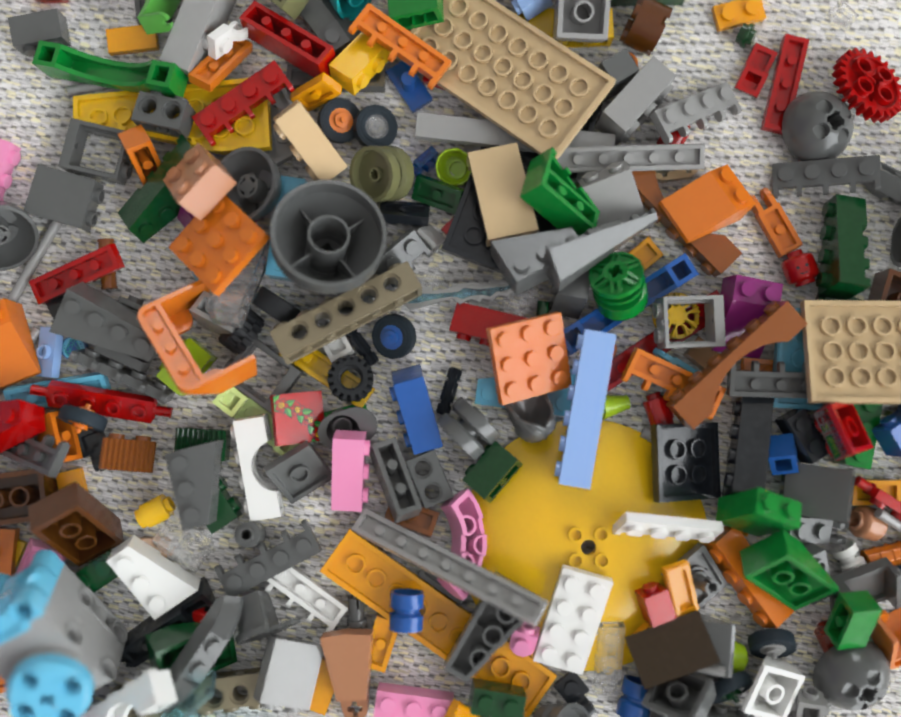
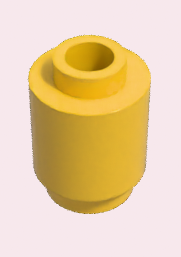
M161 494L139 505V509L135 510L134 514L142 528H151L173 517L176 506L170 496L166 497L164 494Z

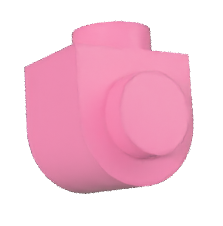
M524 623L520 628L518 627L510 639V649L512 652L521 657L531 655L538 641L540 627L534 628L527 623Z

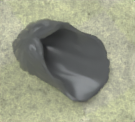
M547 394L504 405L515 428L516 435L525 442L535 443L545 440L555 429L557 420L554 416L553 405Z

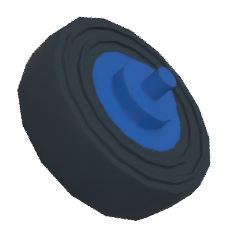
M398 314L386 315L379 319L373 327V345L383 357L390 359L402 358L412 351L416 343L415 328L405 316Z

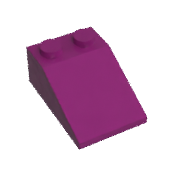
M742 275L723 278L720 295H723L726 343L733 337L740 336L745 331L744 327L751 320L761 317L764 314L763 309L773 301H781L783 284ZM765 345L749 352L744 357L760 359ZM712 347V351L722 353L727 347Z

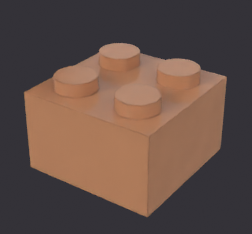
M199 143L194 148H190L178 165L172 167L163 179L177 203L199 220H202L237 184L223 164Z

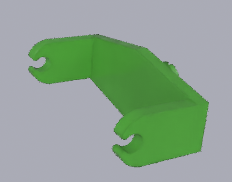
M145 0V4L137 18L146 34L169 32L173 27V22L167 23V21L173 17L181 0Z

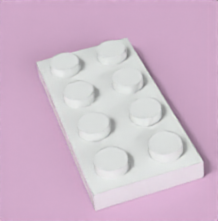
M562 564L533 654L534 662L583 675L613 585L612 578Z

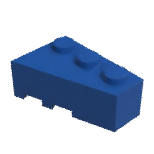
M417 364L393 371V386L389 387L393 402L398 401L400 410H396L399 424H405L407 433H403L406 447H412L414 455L443 447L421 365Z

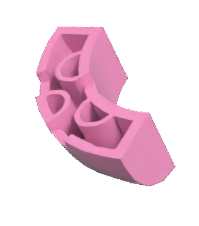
M465 489L448 499L440 508L446 515L450 525L452 536L451 552L481 567L487 550V534L484 533L482 522L483 514L471 491ZM439 577L436 579L443 588L459 600L464 601L469 593Z

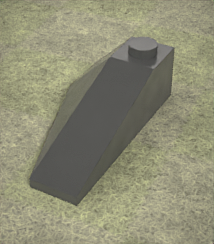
M309 0L299 14L313 35L334 47L336 57L361 33L360 30H357L354 35L348 32L353 21L346 17L344 19L341 18L329 0Z

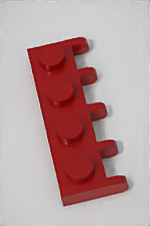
M274 60L192 116V119L213 147L216 145L213 138L214 135H217L225 128L232 134L235 130L231 124L246 114L251 119H254L256 116L252 110L267 99L273 106L277 103L272 97L285 87L290 92H293L295 89Z

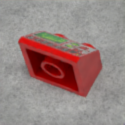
M832 403L813 413L815 426L823 434L826 441V450L834 458L835 462L874 448L854 404Z

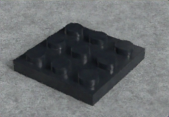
M718 422L701 423L694 430L686 428L683 424L651 425L653 502L665 503L720 498Z

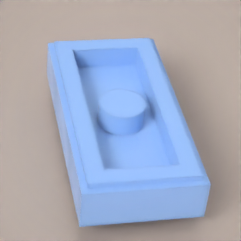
M40 327L36 354L42 373L35 376L59 378L64 336L49 332L51 327Z

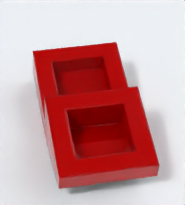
M755 43L734 88L757 98L778 52Z

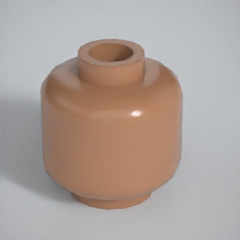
M857 506L851 511L849 530L857 538L878 541L886 534L888 525L874 516L876 508Z

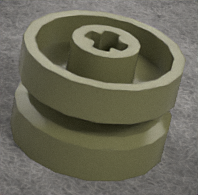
M366 146L357 151L351 160L349 169L350 183L365 192L374 202L398 201L407 196L412 188L414 166L409 155L401 148L396 146Z

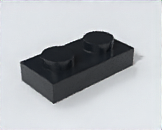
M385 201L380 204V211L385 222L388 224L399 223L411 224L413 226H428L430 206L427 204L402 201Z

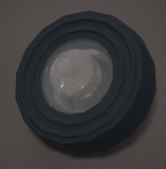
M366 106L358 112L354 119V135L363 147L389 146L397 136L398 125L396 118L384 106Z

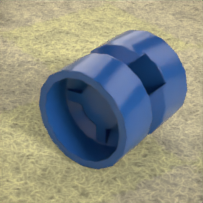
M403 588L390 592V607L394 611L390 613L389 630L397 633H417L423 630V615L419 612L423 608L424 592L422 590Z
M624 675L621 691L624 695L618 699L616 713L621 717H650L651 710L643 707L641 704L648 689L644 688L640 677Z

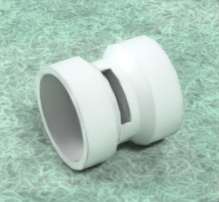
M853 540L846 541V544H841L844 549L843 551L839 552L837 547L831 550L834 558L840 561L842 572L867 564L864 557L859 555V548Z

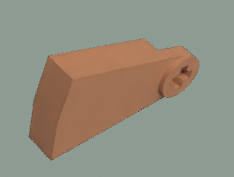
M347 628L324 632L320 637L336 701L340 702L345 717H365L369 710L374 629ZM353 702H357V706H362L359 712H355L354 708H350Z

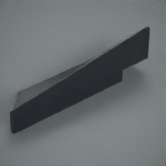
M202 577L197 592L154 620L149 616L130 630L120 662H125L126 667H137L149 659L145 635L169 625L195 622L192 616V612L205 608V612L209 611L216 599L207 579Z

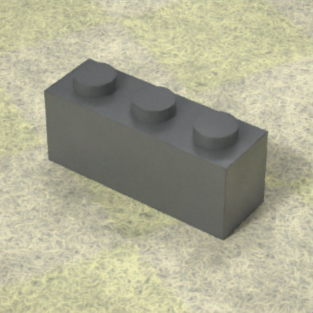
M396 437L372 444L370 457L394 523L419 516L422 505Z

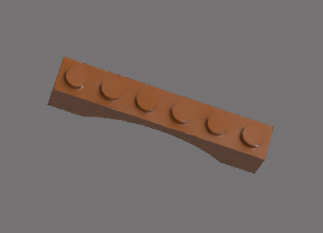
M632 171L642 204L648 210L655 209L658 216L656 223L660 222L666 228V234L672 240H678L684 246L682 249L686 255L691 258L695 257L701 263L700 268L705 274L713 275L714 277L722 274L742 254L725 235L710 233L686 244L658 204L664 197L659 189L655 171Z
M773 301L763 309L764 314L761 317L751 320L744 327L745 331L740 336H735L726 343L725 346L727 348L721 354L717 353L707 361V367L702 371L699 370L692 374L688 379L689 383L683 389L679 388L669 396L670 401L665 405L686 428L694 430L713 412L719 386L727 372L738 360L761 346L790 341L808 324L788 301Z

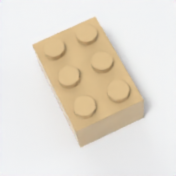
M295 100L273 117L276 122L273 125L275 131L282 140L289 139L292 143L289 146L291 152L299 162L303 159L305 160L307 165L304 168L314 181L331 180L348 167L298 100Z

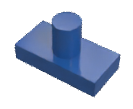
M401 61L388 69L386 75L413 114L432 102L433 98L418 75L410 76L408 72L411 67Z

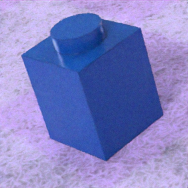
M793 433L770 436L768 461L772 475L799 473L797 449Z

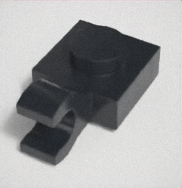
M90 430L82 431L78 434L83 458L91 457L95 472L104 471L105 469H99L102 439L106 437L105 433Z
M567 672L553 685L567 703L577 702L584 706L590 713V716L596 712L594 705L585 696L590 690L578 674Z

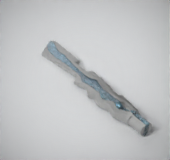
M490 280V283L485 284L476 282L452 284L450 289L433 290V286L422 287L421 296L404 304V306L411 311L451 299L460 305L469 300L480 303L482 300L493 301L498 297L507 298L514 292L506 280Z

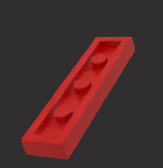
M785 34L782 37L760 130L782 135L783 115L791 101L796 98L810 39Z
M108 244L28 282L38 305L45 304L65 295L68 288L80 282L89 284L124 268L125 265L116 244Z

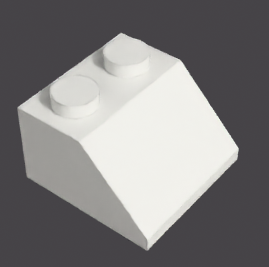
M766 655L741 710L744 713L760 717H787L805 676L786 660L779 658L773 660L772 657Z

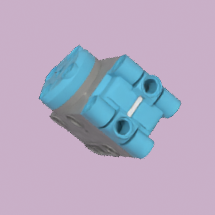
M43 549L35 553L29 568L13 576L0 573V677L7 682L5 696L11 707L9 710L11 717H79L87 710L94 690L116 679L125 643L128 639V632L124 624L91 589L81 582L55 552Z

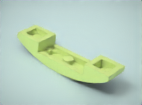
M235 386L218 394L212 401L214 405L235 419L268 413L272 438L266 443L272 446L273 450L281 456L299 445L275 446L272 413Z

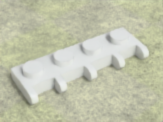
M625 512L612 526V533L614 535H620L621 533H627L629 536L636 537L651 535L652 538L659 539L675 537L679 541L696 539L702 543H710L724 532L722 521Z
M295 566L266 580L269 582L265 589L268 594L273 587H276L290 598L285 605L286 607L290 608L295 601L310 612L306 619L308 623L314 617H317L328 625L325 632L333 631L349 608L347 604Z

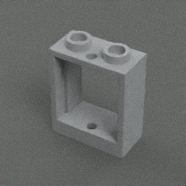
M723 295L668 296L655 299L652 312L653 317L656 318L657 329L654 330V342L657 344V349L711 348L726 345ZM704 304L706 341L669 342L668 305Z

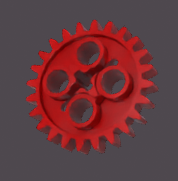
M854 48L852 51L849 49L835 61L836 64L832 67L835 71L832 73V76L836 80L833 84L840 88L836 93L843 94L844 97L841 101L849 103V110L852 108L856 109V116L862 113L865 121L871 118L873 123L878 120L880 123H883L901 111V85L897 83L900 77L893 75L895 69H889L887 61L881 62L880 55L875 58L873 51L867 53L864 48L860 51Z

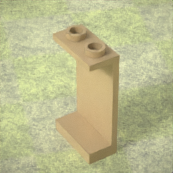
M517 142L468 152L466 163L468 171L471 170L487 236L485 241L486 247L491 246V241L537 233L539 229L534 209L520 198L526 176Z

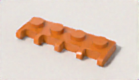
M370 3L365 6L348 29V32L352 35L357 30H360L370 37L367 41V46L370 48L377 42L391 53L387 58L390 62H393L398 57L410 65L411 69L408 72L410 76L414 77L417 72H420L430 79L427 88L430 90L435 87L451 66L452 61Z
M635 347L621 376V380L627 382L631 374L644 379L641 385L642 390L648 391L653 383L666 389L663 399L670 401L669 396L675 390L683 389L689 383V377L694 373ZM719 386L713 412L706 419H713L727 388Z

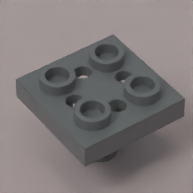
M698 542L677 561L685 559L689 562L700 609L727 586L728 583L705 545Z

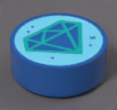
M67 337L63 340L62 355L68 359L72 351L89 347L88 343Z

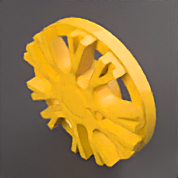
M680 292L669 293L663 297L687 295ZM696 304L684 306L669 305V329L671 325L674 326L671 334H669L670 339L685 338L697 328L700 310ZM691 305L692 309L686 312L685 308ZM652 312V320H653V324H654V326H655V328H656V318L653 317V312ZM694 313V321L688 319V314ZM684 322L688 323L691 326L690 329L684 324ZM678 326H681L684 331L681 335H678Z

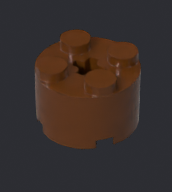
M637 0L630 16L633 20L628 19L619 41L623 42V45L650 56L664 31L665 21L667 18H670L673 8L656 0Z

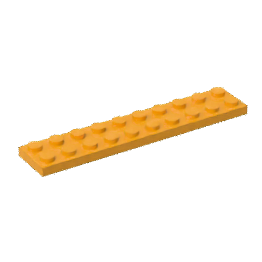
M350 528L320 569V572L389 621L390 613L394 611L390 607V592L392 590L403 588L422 590L424 592L423 608L419 612L423 615V630L407 634L445 660L471 613L373 543L353 532L352 528ZM507 640L471 679L477 678L523 687L527 697L523 716L530 717L557 675L545 665L534 662L533 657L530 655L521 657L514 654L510 649V641Z

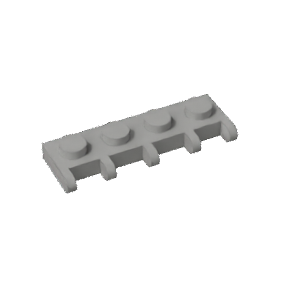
M726 81L654 110L649 116L662 141L665 144L673 142L672 132L678 130L681 137H686L690 134L689 125L696 123L698 128L702 130L708 127L706 118L714 115L716 121L721 122L726 119L724 110L730 109L733 115L741 113L742 109Z

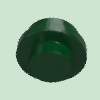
M744 23L739 30L735 42L739 43L741 48H745L746 44L751 45L757 35V31L754 30L755 24L751 23L749 25Z

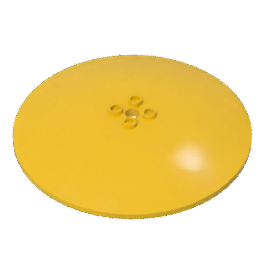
M562 420L556 423L554 431L545 440L529 443L518 437L504 447L523 465L491 503L484 500L472 489L471 493L483 514L484 533L487 534L486 556L483 557L481 567L494 574L496 571L548 601V605L537 627H540V632L562 564L612 578L613 585L584 671L605 670L634 661L625 637L632 635L645 622L635 590L642 588L645 583L657 581L665 587L664 578L661 575V567L675 563L699 542L696 539L679 541L675 537H666L665 539L652 538L651 535L636 537L629 536L627 533L614 535L612 533L613 524L625 512L707 520L701 499L665 503L653 502L651 442L640 437L641 432L615 422L604 420L601 422L590 489L559 484L558 477L554 476L556 461L562 460L563 451H558L561 435L566 436L567 426L563 425ZM585 540H592L595 545L594 550L589 554L583 553L581 550V545ZM471 595L475 605H477L480 599Z

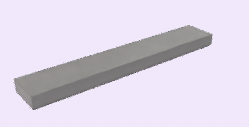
M705 143L567 147L557 161L562 168L568 167L571 173L599 172L607 169L609 164L617 161H627L631 171L704 169Z

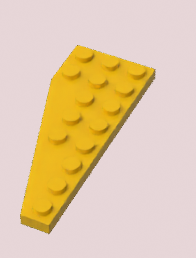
M248 78L223 80L211 93L194 84H187L183 98L187 99L192 108L198 113ZM116 91L73 96V118L126 131L137 126L131 120L139 93ZM267 99L252 110L256 116L254 119H251L246 114L231 124L235 130L232 134L225 128L217 135H214L213 138L216 145L213 147L193 121L188 142L193 147L199 143L207 151L220 155H227L241 147H256L262 151H272L270 101ZM180 113L176 114L173 119L178 117ZM146 131L151 140L174 145L178 144L176 142L177 137Z

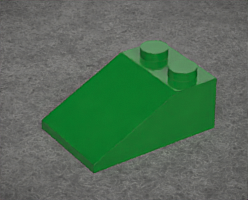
M784 529L740 551L744 577L794 611L839 591L838 585L805 546Z

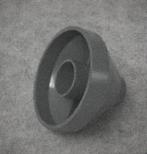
M315 180L294 188L278 203L270 224L271 251L280 270L298 286L322 294L343 293L364 284L378 269L387 242L385 220L376 203L359 188L336 180Z

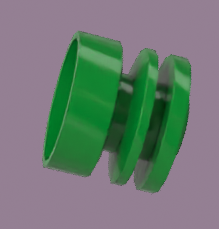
M613 252L590 269L589 282L598 311L605 318L614 321L628 320L636 317L644 310L648 303V289L645 282L644 268L641 261L633 254Z

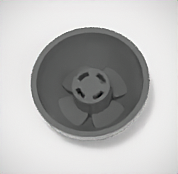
M814 91L802 94L791 101L783 115L782 135L788 150L795 158L800 161L835 159L846 149L853 135L854 121L851 111L848 109L847 104L841 101V98L828 92Z
M241 147L227 154L221 160V163L237 184L226 195L253 221L263 218L273 210L280 198L282 181L277 165L268 154L256 147Z
M0 201V271H6L21 266L34 255L39 244V232L33 219L23 209L12 203Z
M869 640L866 647L837 650L833 646L822 655L813 671L814 687L823 692L824 698L830 704L844 710L859 711L876 705L885 696L890 684L888 661L882 650Z

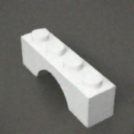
M268 413L237 418L232 421L233 425L230 426L232 440H236L237 444L235 461L237 465H240L242 475L239 476L241 490H245L246 495L244 500L245 514H249L250 522L281 517L284 512L282 493L276 485L270 484L261 477L256 466L258 450L272 438Z
M150 668L143 671L140 678L123 684V689L106 695V700L92 704L89 707L90 710L79 717H127L132 707L138 715L161 712L178 701L170 669L158 671L157 668Z

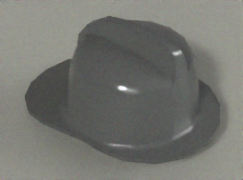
M351 407L338 409L321 421L318 427V437L321 443L329 449H332V439L336 430L366 431V440H370L376 434L378 427L377 419L372 412L365 408Z

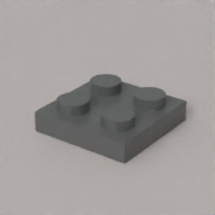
M308 440L264 466L266 475L291 504L332 480L331 469Z

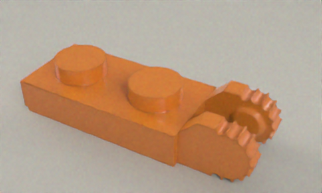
M763 188L759 191V194L769 208L764 210L755 195H750L756 203L751 210L755 214L757 222L776 255L780 258L801 247L803 243L780 203H777L768 188Z

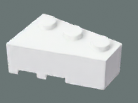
M135 535L112 549L106 560L154 620L197 592L201 581L197 575H192L182 569L181 565L177 562L168 560L161 555L160 551Z

